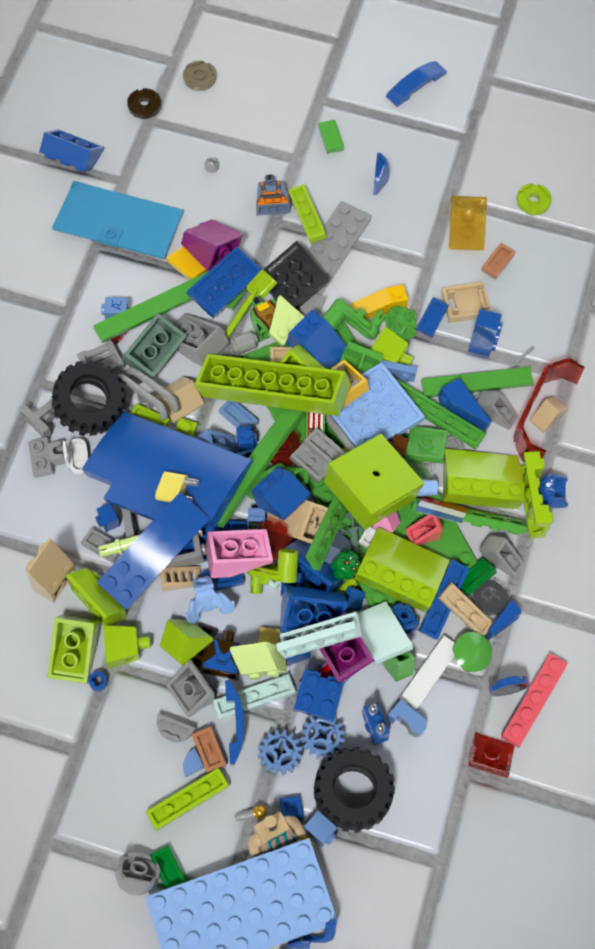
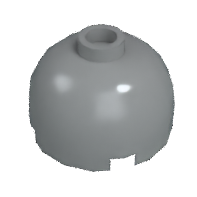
M129 852L127 856H121L115 873L117 884L123 891L131 895L140 896L148 893L157 883L160 874L158 863L156 862L155 865L151 861L152 857L141 852Z

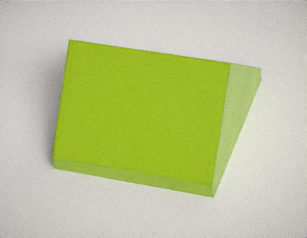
M167 620L160 647L183 666L211 643L213 639L195 623L191 624L187 620Z

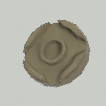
M201 60L193 61L183 71L184 83L192 90L204 91L211 88L216 82V70L210 63L207 64Z

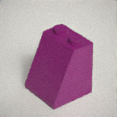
M211 219L193 228L186 229L183 233L181 244L206 271H209L235 247L239 248L243 235Z

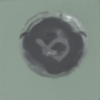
M491 577L471 594L472 602L484 614L491 616L502 613L511 600L508 585L498 577Z

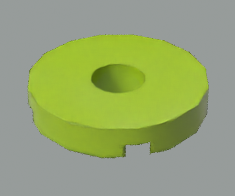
M529 183L519 189L516 201L521 211L534 216L541 215L549 209L552 197L549 190L543 185ZM530 197H536L538 201H532Z

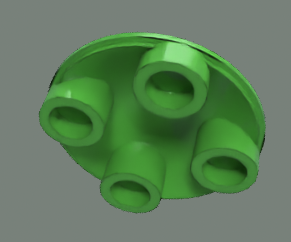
M394 306L388 310L385 317L386 327L405 341L413 338L416 335L417 327L415 312L402 306Z
M477 632L462 634L452 646L456 662L466 672L481 671L491 661L492 649L490 643L483 635Z

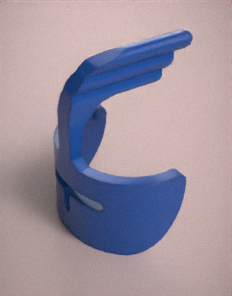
M334 918L333 921L326 923L323 935H304L303 941H300V939L288 941L287 948L310 949L311 942H330L335 937L337 919Z

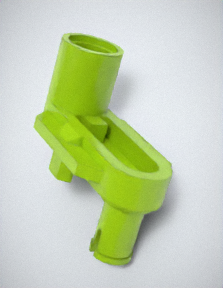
M280 549L278 550V565L267 564L247 571V574L251 576L249 593L262 594V584H269V579L283 583L297 582L298 551Z

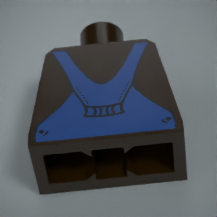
M223 630L222 639L212 638L213 641L210 643L200 667L202 674L239 681L240 671L230 652V647L240 646V643L233 642L235 632Z

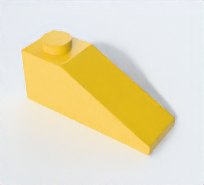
M404 284L377 291L351 303L350 307L355 311L359 308L363 309L366 312L364 318L367 319L374 317L378 310L383 312L382 316L384 313L387 314L388 310L394 306L407 308L408 297Z

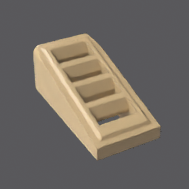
M199 566L165 568L160 574L162 590L170 591L193 587L190 573L195 574V579L201 578ZM183 574H187V581H183ZM175 575H179L180 582L175 581ZM167 576H171V582H167Z

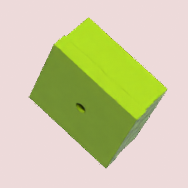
M382 434L328 463L327 473L324 478L325 484L364 530L413 502L424 485L421 478Z

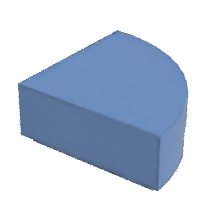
M195 748L185 757L183 763L185 777L204 768Z

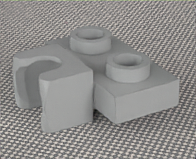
M47 437L28 441L32 471L35 478L54 474L53 465L58 466L66 463L64 456L58 454L63 451L62 442L49 443Z

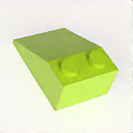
M59 615L54 618L47 678L88 683L98 640L100 620L68 615Z

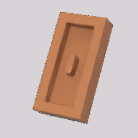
M500 243L482 266L481 271L496 280L515 256L516 251Z
M211 726L193 733L192 738L206 773L209 774L217 768L226 767V762Z

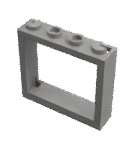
M122 508L126 538L136 536L133 512ZM202 528L193 537L195 551L177 555L166 568L186 567L205 562L206 547L200 538L204 537Z

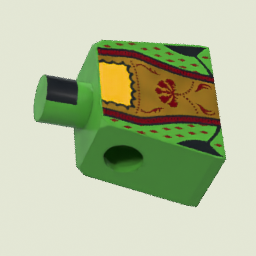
M258 296L252 300L254 307L250 309V319L259 342L270 338L268 333L277 303L273 299L264 302Z

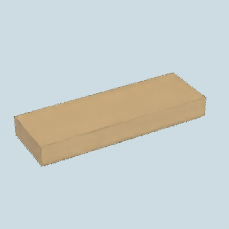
M449 583L437 597L472 632H477L484 636L494 623L453 583Z

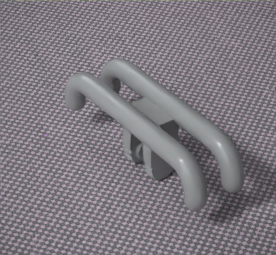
M128 368L126 375L118 374L121 377L120 383L123 382L137 393V400L141 404L145 403L148 409H153L155 406L162 420L167 419V410L163 403L156 398V392L168 400L172 412L177 413L179 411L176 398L137 368ZM133 376H135L138 379H140L142 383L138 385L131 379L133 378Z

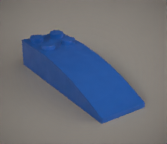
M179 492L97 583L127 610L210 518L184 494Z

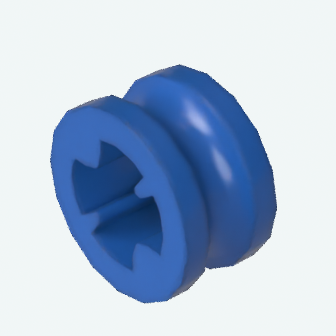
M95 671L89 676L88 683L93 691L100 692L106 688L107 678L103 672ZM96 677H100L101 681H103L102 684L99 683V686H96L95 682H93L94 679L97 680Z

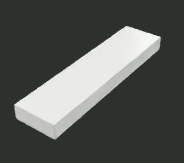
M443 636L400 696L399 701L402 699L415 711L419 708L454 658L452 646L455 642Z

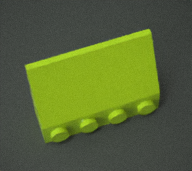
M445 449L443 460V501L455 504L518 510L524 502V481L519 457Z
M378 527L354 580L427 613L450 560Z

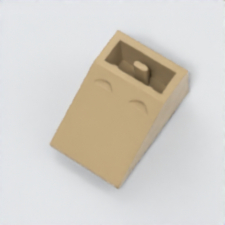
M306 500L286 520H282L269 513L264 528L311 544L328 507Z
M48 538L46 543L40 545L38 554L26 566V573L34 592L53 603L68 583L66 575L76 571L74 563L50 538Z

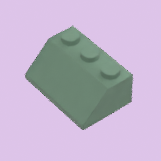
M157 313L124 353L122 361L129 367H135L148 377L154 378L187 335Z

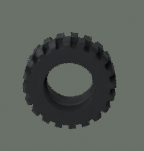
M81 360L77 361L75 366L70 364L66 367L65 371H61L54 383L51 397L54 415L56 419H60V424L63 427L67 425L69 427L68 431L72 433L75 430L79 431L81 436H84L85 433H89L90 436H96L97 432H100V434L105 433L122 414L126 400L124 383H120L121 377L118 373L114 375L112 373L113 369L110 366L107 368L103 367L104 363L98 361V364H93V360H87L83 364ZM82 384L94 385L105 394L106 405L98 412L88 413L81 411L71 401L72 390Z
M347 747L342 748L339 753L333 752L330 754V757L321 763V767L317 771L313 792L317 810L336 827L343 828L342 831L354 830V833L361 832L362 829L369 830L373 828L375 824H379L384 816L387 815L393 802L395 793L393 774H390V768L387 763L383 764L382 758L378 754L376 756L372 755L371 750L365 749V751H360L359 747H353V750H348ZM346 772H359L365 775L373 784L374 793L371 801L361 808H350L340 803L334 793V785L340 775Z

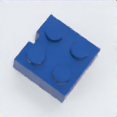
M305 669L293 711L333 722L344 681L339 683L336 677L328 676V679L320 677L321 673Z

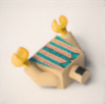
M281 812L267 816L263 821L255 824L253 834L247 843L251 859L288 846L298 839L302 841L310 838L311 844L315 848L312 838L306 835V831L296 817H284Z

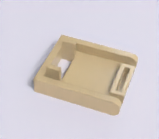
M483 282L443 287L441 289L443 302L449 305L446 311L449 323L477 319L480 309L491 311ZM449 299H454L456 308L451 310Z

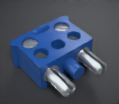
M378 702L363 707L361 713L366 723L365 728L367 733L370 734L373 744L377 745L388 741L390 732Z

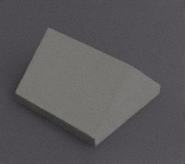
M191 660L166 684L188 718L211 704L212 700L215 699L214 692Z

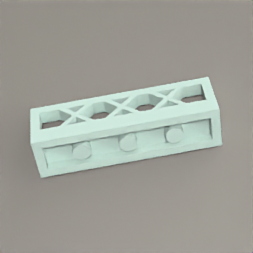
M353 612L280 634L281 642L277 643V650L284 658H289L361 637L358 614Z

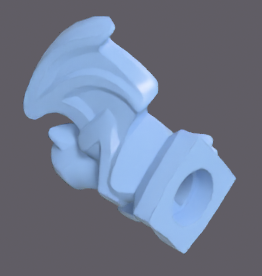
M209 576L193 579V588L196 592L195 598L190 600L188 613H185L186 620L189 623L198 622L200 620V615H198L200 612H209L217 607H220L222 614L233 612L235 608L234 600L230 601L222 591L215 592L213 582Z

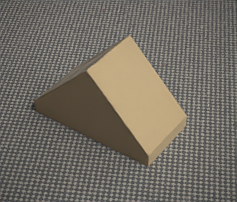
M555 396L548 398L531 417L530 422L544 433L568 410V407Z

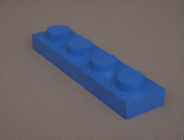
M450 560L435 598L418 632L438 640L451 610L437 597L449 583H453L460 590L470 568Z

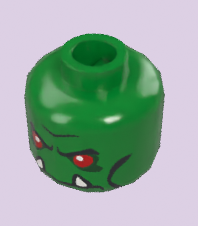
M350 550L339 552L331 563L333 576L340 581L343 579L351 580L360 567V558Z

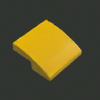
M184 246L167 258V262L189 280L207 272Z

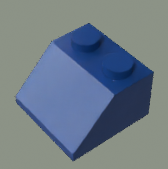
M278 466L251 490L258 508L282 520H286L311 496L291 472Z

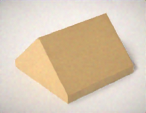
M184 376L164 388L176 398L179 406L177 413L172 412L168 400L156 392V398L165 406L168 418L173 424L178 422L179 418L186 417L204 405L194 382Z

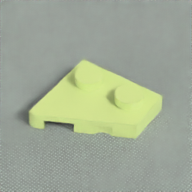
M281 295L277 298L268 335L282 347L286 343L289 332L304 316Z

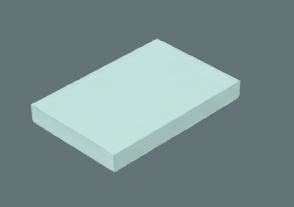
M387 602L357 613L362 637L376 665L413 649L412 643Z

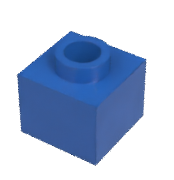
M111 503L96 509L98 516L95 519L99 528L103 526L105 532H108L120 526Z

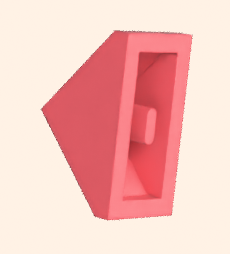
M427 515L405 530L410 542L419 546L439 540L443 527L439 517Z

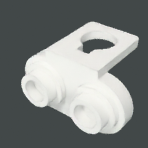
M75 438L68 443L67 447L66 441H62L67 468L70 467L74 474H84L82 468L88 460L86 442L80 438Z

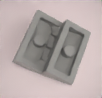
M316 427L289 459L299 468L306 469L309 476L319 484L326 476L328 463L344 455L346 452Z

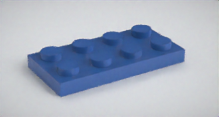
M235 247L187 291V295L208 315L214 318L246 289L247 285L262 269L238 247Z

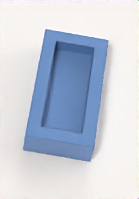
M227 401L218 409V413L236 428L251 426L253 429L259 424V420L238 402Z

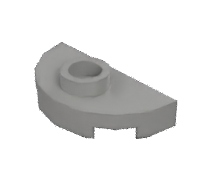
M157 714L158 731L168 741H185L196 731V727L162 714Z

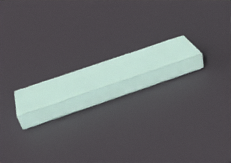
M286 674L237 691V694L240 698L243 712L294 695L296 690L290 675ZM226 696L212 700L219 721L235 716V703H226Z

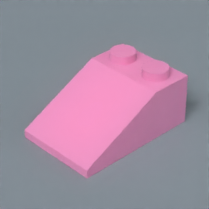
M267 529L211 531L207 534L205 547L211 578L232 577L273 563Z

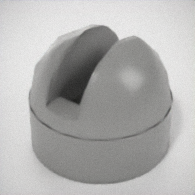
M210 157L205 161L207 172L214 173L219 169V163L216 158Z

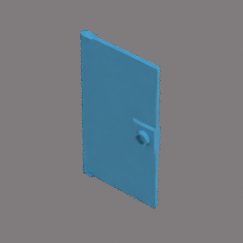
M73 181L52 226V230L93 240L115 248L119 247L164 259L184 210Z

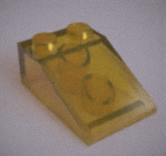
M451 196L449 250L484 251L487 197Z

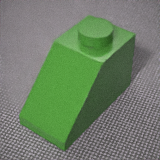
M407 651L384 661L383 664L388 673L397 682L413 675L415 657L410 651Z

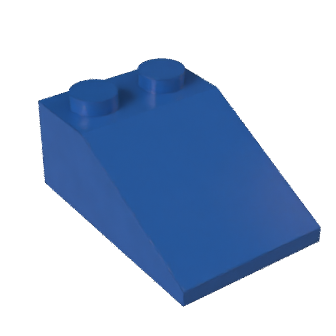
M313 309L289 332L286 344L289 347L293 348L298 344L302 346L325 369H331L340 362L346 346L327 320Z

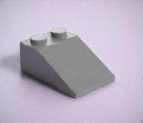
M184 313L173 324L187 335L176 350L198 365H203L207 354L218 355L229 343L220 326Z

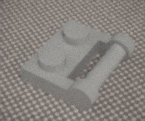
M111 339L106 341V344L77 354L78 360H82L83 364H85L87 359L109 350L110 352L92 359L93 364H98V361L104 363L103 367L107 368L110 366L113 372L124 368V363Z

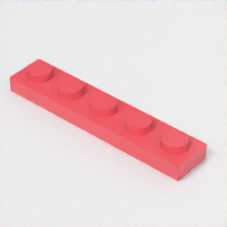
M550 653L501 738L517 748L521 746L568 663Z

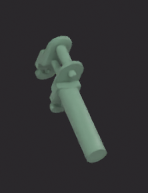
M346 513L344 518L351 520L352 528L347 530L341 529V533L350 534L351 551L360 558L357 531L363 532L365 530L360 524L359 527H355L354 520L356 519L351 513Z

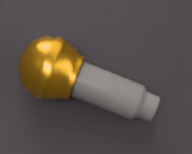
M257 805L253 810L240 812L235 815V820L263 819L267 815V809L263 805Z

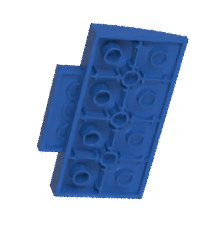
M123 411L119 419L100 440L82 470L88 477L110 485L104 496L106 502L152 521L169 504V502L158 501L155 498L158 485L165 471L184 474L188 478L198 479L199 485H187L184 495L193 497L192 503L210 518L206 524L216 528L253 461L252 459Z

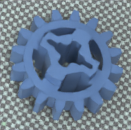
M310 717V724L304 723L306 730H301L300 734L305 737L300 738V743H306L303 746V750L309 749L310 757L316 754L317 760H319L320 756L328 759V754H332L335 750L341 751L342 748L339 744H344L345 740L340 737L345 735V731H339L342 728V724L336 725V718L331 722L320 718L315 720L313 717ZM312 729L314 736L309 740V732ZM319 734H321L322 736L326 735V740H324L323 738L319 739ZM336 734V742L333 745L331 738Z
M275 730V735L272 736L271 733H267L268 739H261L263 746L259 745L258 750L262 753L258 754V759H263L260 762L261 767L267 765V773L272 769L274 770V776L277 775L278 771L281 772L282 776H285L286 770L290 773L293 772L292 766L299 767V763L296 760H302V755L298 754L302 752V747H297L300 740H293V733L287 736L286 730L282 734ZM276 740H279V741H278L277 743H275L274 745H271L272 742H274V741H276ZM286 742H288L292 746L294 751L288 748ZM282 745L283 753L278 760L277 752ZM266 755L272 757L274 764L268 760ZM285 761H290L288 764L281 766Z

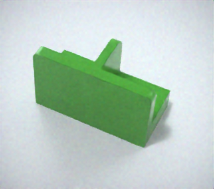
M349 341L343 350L340 362L345 359L354 369L363 374L382 361L383 354Z

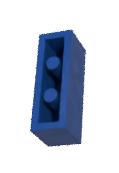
M484 309L479 310L468 352L486 357L490 356L491 351L495 352L503 322H500L502 314Z

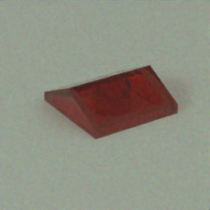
M475 733L467 766L508 778L515 746L511 743Z

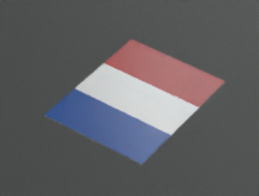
M423 496L415 511L461 524L468 508Z

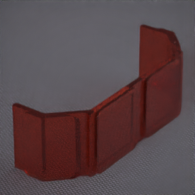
M567 358L554 362L552 365H547L544 368L513 436V442L516 443L515 446L521 461L525 462L524 452L540 451V457L544 458L547 450L531 444L523 426L544 383L563 378L578 384L585 366L578 364L577 361Z

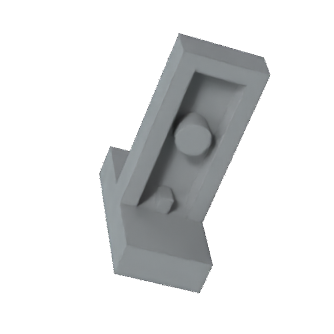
M52 399L35 413L25 404L18 408L21 417L43 438L51 437L50 428L45 423H49L54 418V409L51 404Z

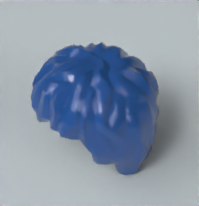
M549 473L540 480L538 492L542 494L544 505H549L551 508H565L568 506V503L565 502L567 477Z

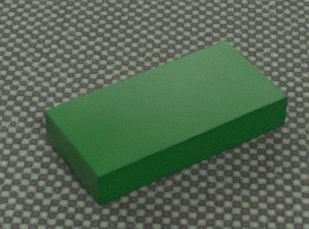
M482 558L469 569L460 591L468 597L497 573L496 569Z
M168 845L149 855L152 857L151 861L155 865L157 862L160 867L159 877L165 889L187 882Z

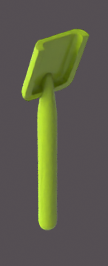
M263 269L247 285L246 288L250 295L245 299L225 330L224 334L227 339L230 338L252 304L254 297L260 296L263 299L277 284Z

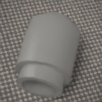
M248 331L233 337L229 343L234 354H242L255 349L258 340L254 333L252 334Z

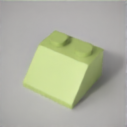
M261 642L230 647V652L241 675L248 676L250 680L261 679L263 675L278 677L279 673L287 672L286 658L278 652L277 645Z

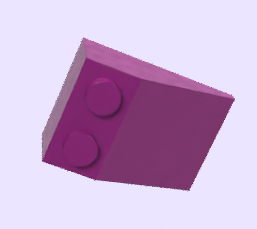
M362 636L320 648L321 653L339 683L375 661Z

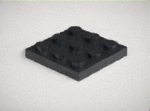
M295 241L263 269L277 282L269 291L276 302L277 298L281 295L296 310L330 282L329 278L298 241Z

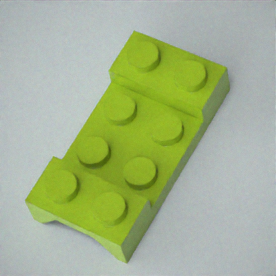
M540 451L524 452L525 465L520 467L524 481L523 503L529 539L544 538L548 530H550L551 523L554 521L553 512H550L549 505H543L542 494L538 492L540 487L539 478L541 477V471L544 470V459L540 457Z

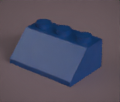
M57 129L44 132L39 153L45 154V157L48 159L60 160V163L63 165H73L76 167V170L86 172V170L93 169L105 147Z
M297 540L284 548L298 551L297 572H301L306 582L314 589L335 592V589H338L343 584V580L340 581L333 576L331 565L327 562H323L320 570H313L305 557L310 548L308 543H302L300 540Z
M285 585L281 602L280 631L289 632L339 617L346 612L348 606L344 593Z

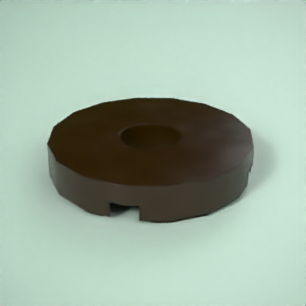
M143 88V90L139 91L138 89L134 90L127 99L128 110L136 118H152L161 109L160 96L149 88ZM143 101L148 102L147 105H141L140 103Z

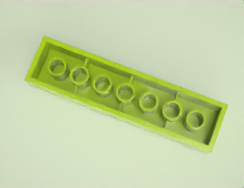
M207 354L194 385L201 397L340 416L351 383L345 371Z

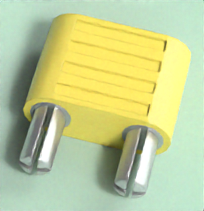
M165 471L158 485L155 498L158 501L170 503L179 492L184 494L187 485L198 486L199 480L188 478L184 474ZM186 496L191 502L193 501V497Z

